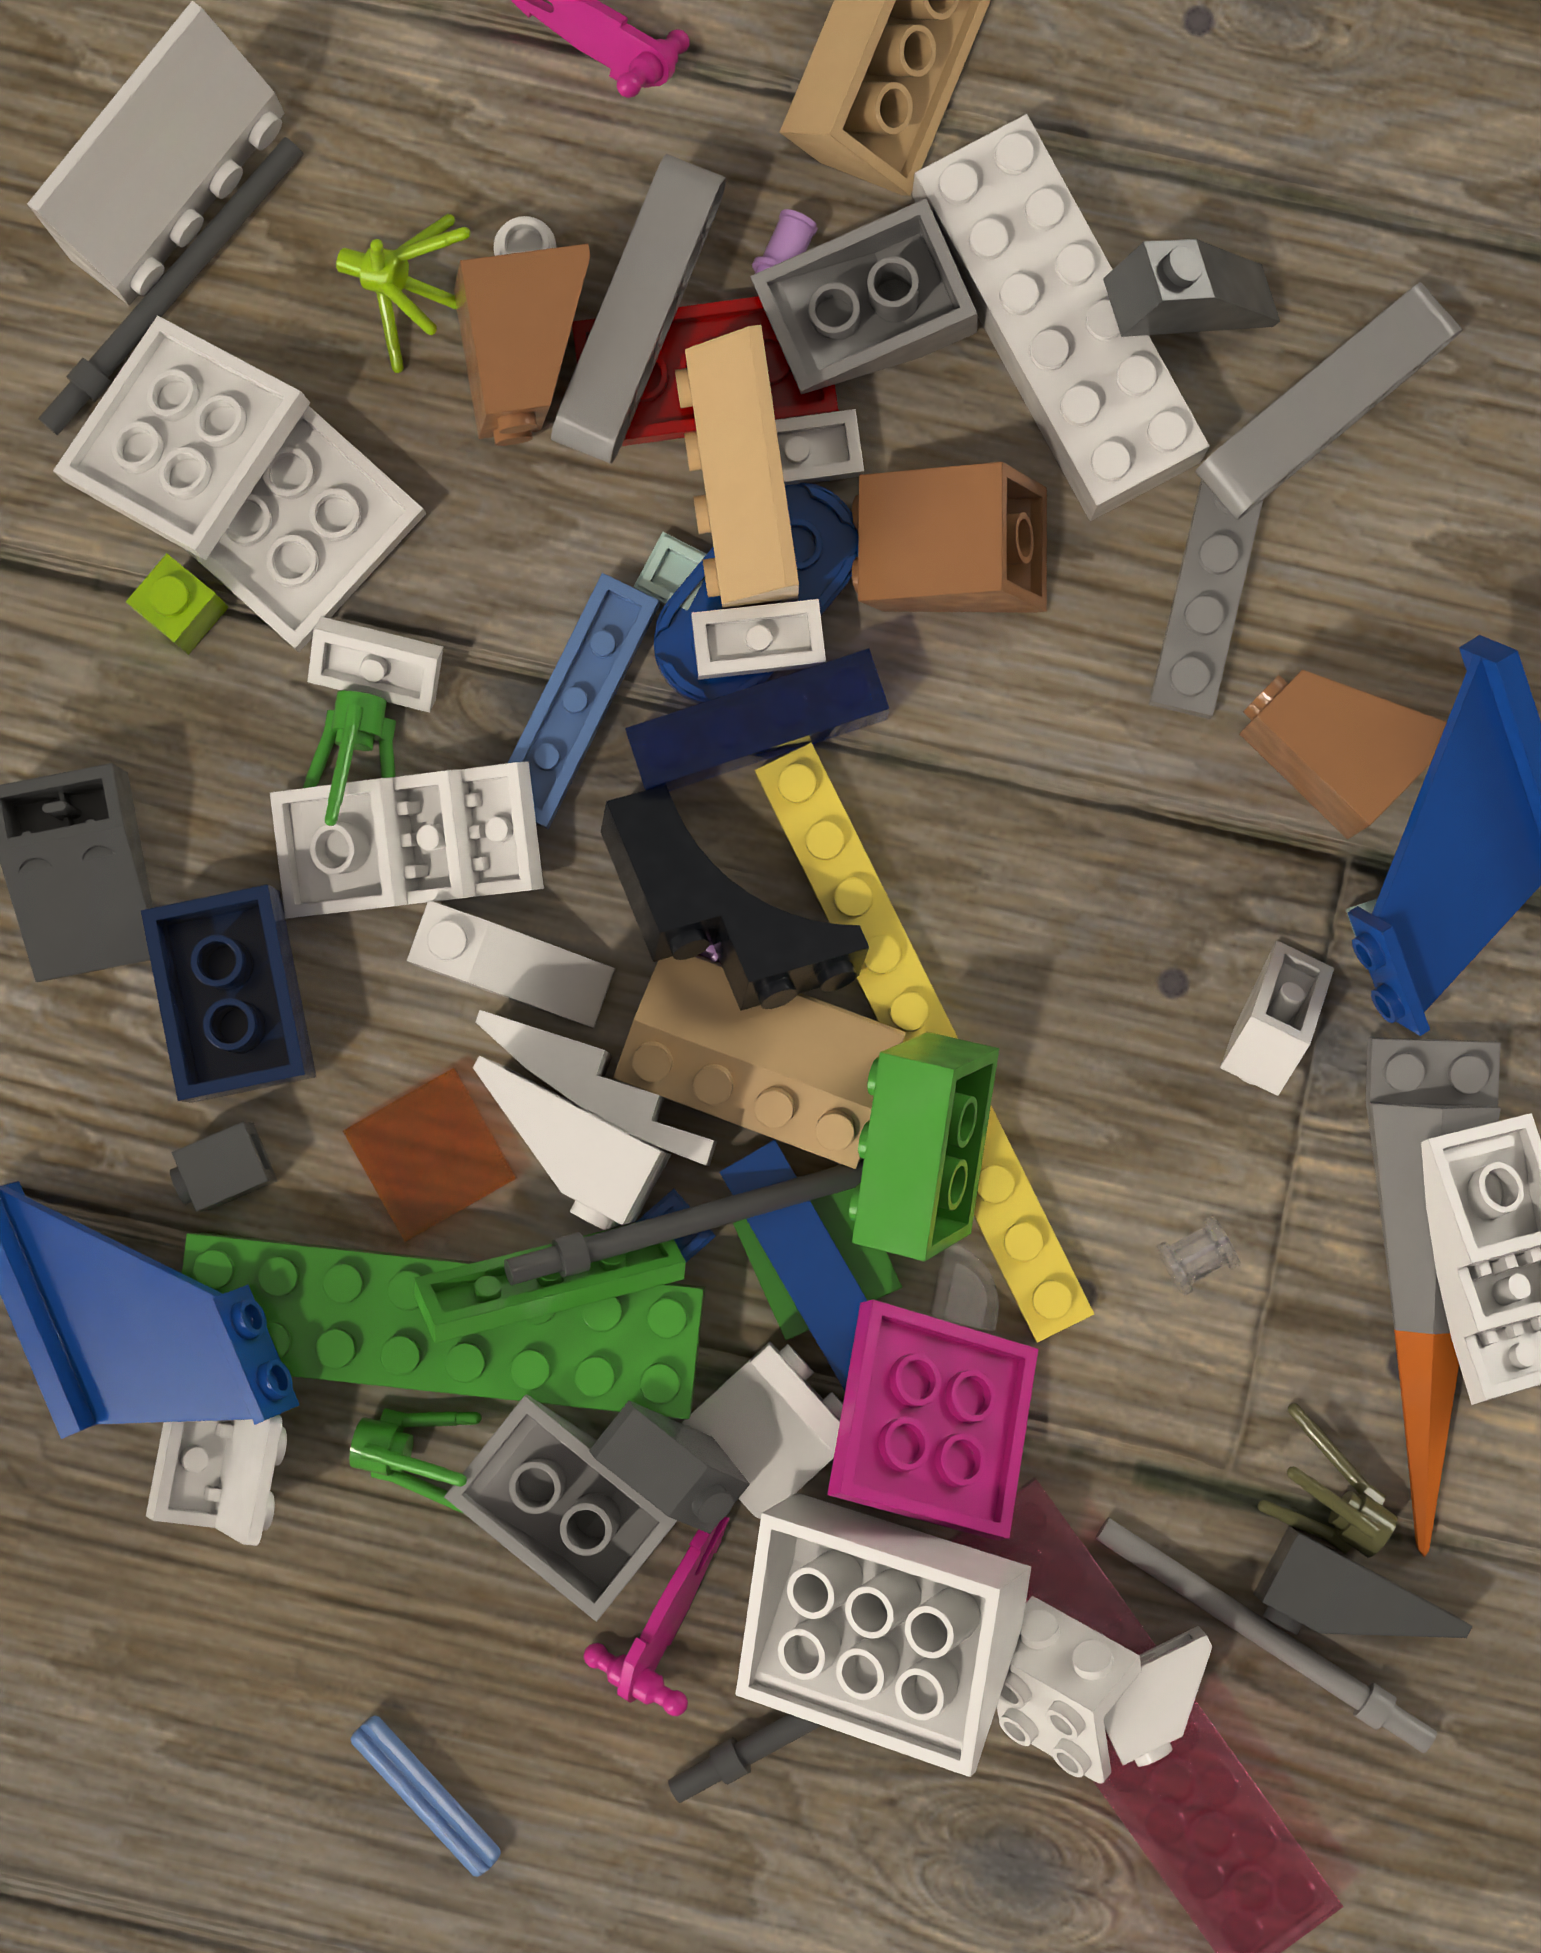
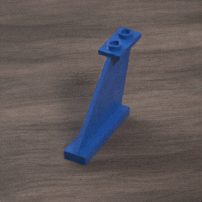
M1478 635L1459 647L1467 672L1373 912L1371 914L1358 906L1347 912L1356 935L1352 939L1353 950L1359 961L1369 970L1375 989L1371 991V998L1376 1009L1389 1023L1397 1022L1419 1036L1430 1031L1424 1012L1541 886V720L1518 650L1482 635Z
M19 1181L0 1186V1295L61 1439L98 1424L252 1419L254 1425L300 1405L293 1390L291 1374L285 1364L281 1362L267 1329L265 1313L255 1301L249 1285L224 1294L26 1197Z

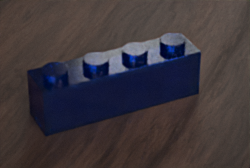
M870 648L627 727L625 730L645 791L667 785L668 790L672 791L797 750L811 742L815 744L888 720L890 708Z

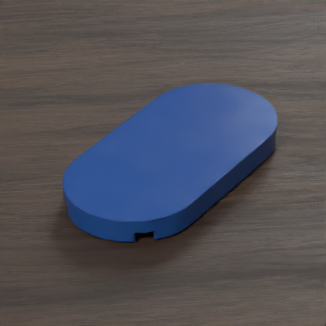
M799 483L786 485L785 491L799 580L798 601L819 599L820 614L822 616L852 578L853 561L858 557L859 536L853 522L852 512L833 492L817 484ZM713 547L703 559L715 558ZM701 560L667 601L659 614L654 633L655 659L666 682L684 698L706 706H727L739 703L754 695L763 687L775 671L698 680L691 614L692 612L722 609L721 596L708 598L703 560ZM704 579L688 611L681 608L682 604Z

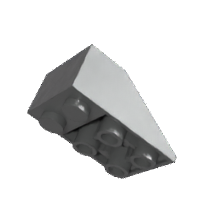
M113 763L0 785V864L35 982L150 961L141 910L153 908L128 772Z

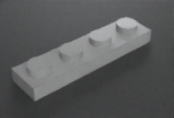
M1201 480L1148 705L1206 719H1211L1213 716L1263 500L1237 520Z

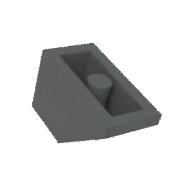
M628 1401L589 1450L598 1462L666 1516L709 1534L727 1516L732 1506L750 1485L712 1436L632 1401Z

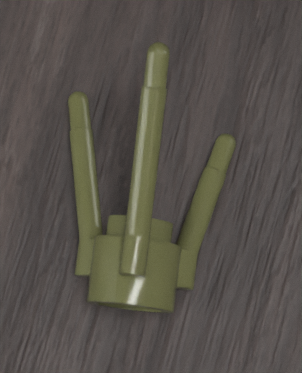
M1290 1404L1288 1406L1289 1414L1359 1494L1356 1495L1354 1492L1348 1491L1340 1498L1314 1478L1308 1476L1297 1467L1292 1466L1288 1468L1287 1476L1332 1510L1328 1522L1335 1527H1329L1267 1500H1261L1258 1503L1259 1511L1328 1541L1344 1554L1353 1547L1365 1557H1373L1391 1537L1397 1525L1398 1517L1382 1506L1386 1495L1363 1478L1298 1404Z

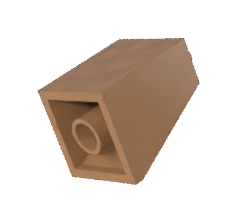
M588 243L460 260L454 295L479 439L494 437L495 445H515L532 440L533 431H541L552 402L590 260Z
M1004 462L859 475V494L855 496L852 505L853 522L859 532L858 557L854 559L852 565V582L858 594L859 602L883 612H1047V487Z
M1302 669L1290 683L1278 675L1243 711L1252 721L1239 735L1348 840L1369 827L1431 764L1447 722Z

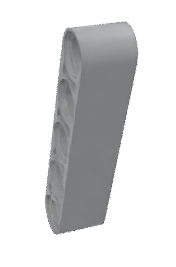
M668 154L663 157L558 410L551 434L552 441L611 464L614 462L718 211L726 186V177Z
M1419 282L1227 440L1196 469L1195 473L1237 520L1240 519L1435 357L1463 329L1429 290Z

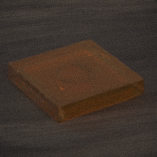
M456 1068L448 1070L343 1130L344 1135L404 1242H408L518 1179Z

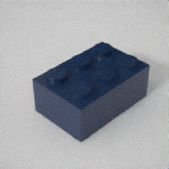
M266 884L141 910L177 1101L194 1103L316 1077L279 890Z

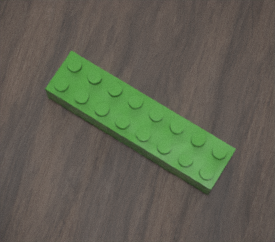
M203 1232L186 1234L182 1274L223 1294L249 1285L255 1301L265 1313L267 1329L281 1362L285 1364L293 1377L520 1401L528 1394L542 1404L620 1412L628 1401H632L666 1417L690 1419L705 1286L668 1283L434 1343L414 1297V1278L475 1263L473 1261Z

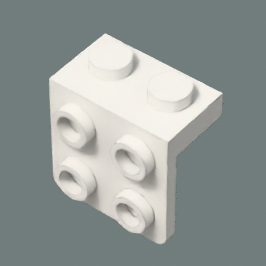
M770 1341L691 1413L690 1419H685L682 1422L684 1425L712 1436L750 1483L739 1497V1500L759 1519H761L762 1512L797 1493L834 1458L843 1403L833 1392L825 1399H822L806 1380L814 1373L813 1370L789 1344L779 1351Z
M276 1415L254 1425L252 1419L164 1422L146 1517L159 1522L216 1528L243 1545L257 1546L261 1540L262 1531L268 1530L273 1520L275 1500L270 1489L274 1467L281 1464L286 1452L287 1433L286 1429L282 1427L281 1416Z
M1032 1596L1025 1604L1022 1629L997 1704L1001 1728L1018 1744L1023 1746L1032 1744L1051 1755L1056 1763L1067 1773L1075 1777H1082L1084 1775L1097 1783H1104L1112 1771L1103 1718L1141 1673L1140 1655Z

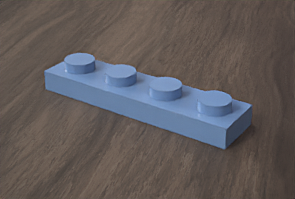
M604 573L601 574L508 763L529 761L536 824L548 830L660 606L658 599Z

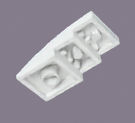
M529 761L347 782L338 820L334 826H328L325 823L331 785L270 793L285 919L426 903L428 900L435 902L544 889Z
M479 1010L476 1023L522 1066L576 1105L644 1142L700 1164L710 1166L717 1142L658 1123L657 1121L665 1098L605 1078L612 1054L606 1050Z
M1532 1113L1429 1138L1421 1142L1426 1210L1436 1274L1451 1339L1471 1405L1541 1385V1139Z

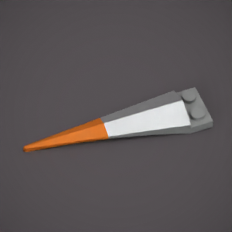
M1368 1037L1365 1101L1392 1306L1416 1548L1425 1557L1430 1549L1459 1362L1451 1339L1436 1274L1426 1210L1421 1142L1429 1138L1499 1121L1501 1109L1498 1107L1501 1043L1481 1040Z

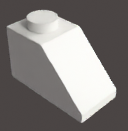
M1277 940L1233 1029L1220 1068L1238 1076L1246 1083L1256 1085L1278 1096L1311 1044L1334 968Z
M1199 1626L1140 1654L1141 1673L1103 1718L1105 1731L1122 1765L1134 1760L1138 1767L1156 1762L1173 1750L1170 1742L1183 1736L1212 1650V1645L1207 1635Z

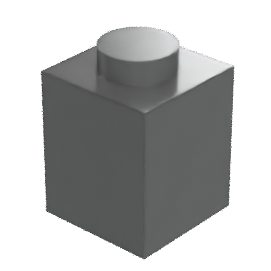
M251 1122L238 1123L172 1152L177 1167L170 1169L174 1188L183 1204L186 1205L192 1202L196 1212L210 1211L278 1181L256 1127Z

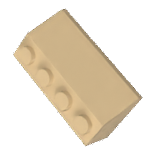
M834 0L779 133L824 165L897 194L910 196L913 191L914 174L922 169L991 0Z
M748 326L685 349L687 368L675 370L680 408L693 407L696 424L695 432L684 433L689 471L702 470L706 493L705 495L693 496L698 533L712 534L715 558L702 559L708 598L721 596L722 609L798 601L799 580L762 326Z
M701 955L685 960H676L672 956L658 960L632 1022L613 1078L856 1169L860 1159L858 1153L860 1134L871 1116L873 1096L868 1093L867 1089L871 1066L874 1060L879 1057L881 1051L903 1043L906 1032L803 993L797 994L789 1003L774 1009H763L759 1005L740 1011L720 962L711 961L709 958Z

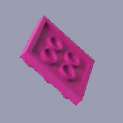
M877 1300L861 1302L827 1495L992 1540L1009 1539L1038 1349Z

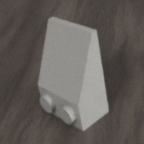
M926 198L750 276L801 394L921 358L977 333L976 309Z
M526 1394L463 1472V1475L467 1478L466 1484L462 1487L453 1485L444 1498L597 1622L675 1525L677 1520L666 1516L598 1462L589 1452L590 1448L597 1441L595 1438Z

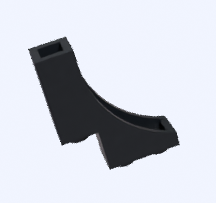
M667 785L606 801L601 835L653 962L672 956L676 960L690 959L704 952L710 945H713L740 1011L759 1005L763 1009H774L789 1003L797 994L820 987L825 992L835 991L849 985L859 976L869 950L860 925H842L814 921L790 914L748 893L729 879L700 849L685 827Z

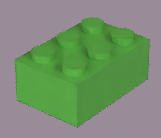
M926 1032L880 1052L879 1057L874 1060L867 1082L868 1093L873 1096L870 1120L865 1123L858 1144L859 1157L864 1159L861 1183L854 1189L849 1206V1217L851 1221H855L852 1243L927 1261L971 1234L999 1048Z

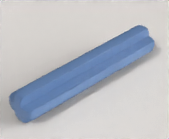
M374 1715L368 1718L353 1733L351 1737L352 1745L473 1876L479 1877L488 1871L498 1860L501 1854L500 1848L380 1717Z

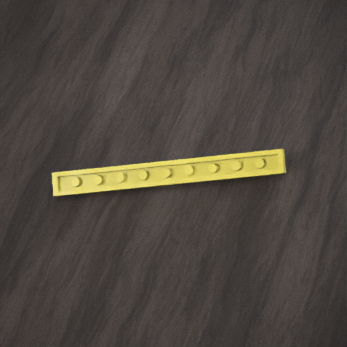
M812 742L756 769L755 775L828 923L860 925L869 950L861 972L856 979L877 1022L906 1032L903 1042L926 1032L958 1039ZM991 1106L974 1218L1035 1342L1038 1343L1094 1315V1312Z

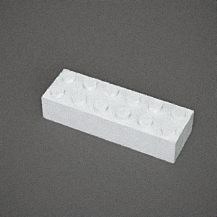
M1028 115L1021 116L915 172L912 197L915 203L925 198L927 199L980 322L1089 521L1104 515L1200 464L1210 446L1149 335L1121 337L1103 278L1113 269Z

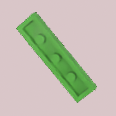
M604 1230V1231H600V1232H596V1233L584 1235L583 1237L591 1236V1235L598 1234V1233H601V1232H605V1231H608V1230ZM673 1239L592 1262L589 1271L563 1278L557 1272L510 1285L504 1269V1260L552 1246V1244L415 1277L414 1297L434 1343L684 1280L686 1261Z

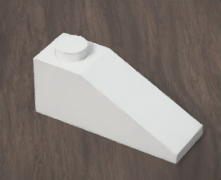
M430 900L427 902L407 958L408 962L417 967L595 1028L615 968Z

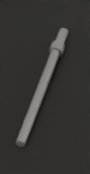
M1108 1517L1095 1537L1097 1541L1355 1708L1353 1715L1373 1729L1378 1730L1384 1727L1422 1753L1427 1752L1433 1744L1437 1731L1397 1706L1396 1696L1376 1683H1371L1369 1686L1365 1685Z

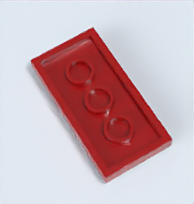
M758 296L678 307L622 446L685 438L684 433L695 432L696 424L693 407L680 408L675 370L687 368L685 349L748 326H762L775 420L839 411L835 384L805 394L800 393ZM596 318L573 321L572 323L577 364Z

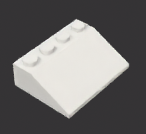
M191 1L27 205L72 262L127 305H130L138 294L141 296L146 295L161 279L164 273V265L162 264L177 246L185 247L196 237L203 225L204 218L202 215L217 197L220 199L225 198L234 190L243 174L241 167L255 149L263 150L272 143L281 129V117L285 113L271 87L204 9L194 1Z
M479 1056L473 1069L561 1193L575 1200L570 1212L603 1230L617 1227L619 1224L625 1225L636 1222L671 1154L632 1136L630 1133L593 1115L574 1102L508 1067Z
M795 1493L761 1513L736 1696L971 1777L976 1772L1022 1629L1031 1566Z

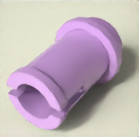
M790 209L782 210L779 215L780 219L763 256L756 257L752 263L755 274L806 252L812 237L818 230L817 224L800 212Z

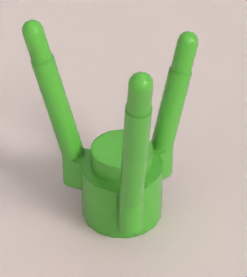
M357 691L337 692L335 709L327 710L324 732L309 767L303 788L317 787L334 743L340 746L325 815V823L328 826H334L337 823L354 750L372 751L374 740L378 741L381 778L396 777L393 750L396 720L384 717L387 700Z
M385 1408L380 1420L363 1417L359 1421L351 1443L350 1466L369 1471L372 1478L393 1482L464 1514L444 1498L448 1492L447 1490L404 1471L459 1487L466 1484V1476L448 1470L445 1467L412 1458L413 1435L403 1433L404 1427L476 1425L481 1422L482 1416L478 1412L404 1413Z

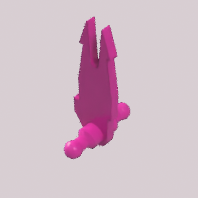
M511 0L528 18L533 15L576 49L611 69L609 76L617 81L618 92L626 98L638 95L642 87L649 88L666 83L675 72L678 55L686 52L690 46V39L685 31L680 29L672 30L668 33L666 40H655L629 25L626 16L598 0H548L552 5L542 0Z
M724 1517L710 1534L698 1529L689 1543V1549L654 1608L640 1638H635L627 1655L615 1656L608 1652L607 1648L600 1643H592L585 1649L583 1655L585 1663L591 1668H599L607 1674L608 1682L618 1687L617 1695L631 1703L637 1699L646 1705L655 1702L662 1706L671 1716H680L687 1710L688 1700L685 1694L665 1686L663 1677L654 1671L667 1646L671 1645L691 1606L714 1553H717L729 1522V1517Z

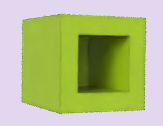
M167 553L126 601L130 607L188 655L229 608L214 591Z

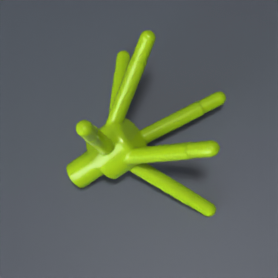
M452 214L444 215L395 250L383 248V242L379 239H374L371 241L370 248L366 253L342 248L337 256L336 269L339 273L360 278L361 286L365 290L373 291L377 294L392 370L395 373H401L404 369L392 301L428 335H434L437 332L436 324L402 290H408L457 310L455 295L408 276L409 259L450 246L470 237L471 232L467 227L444 232L455 223V217Z

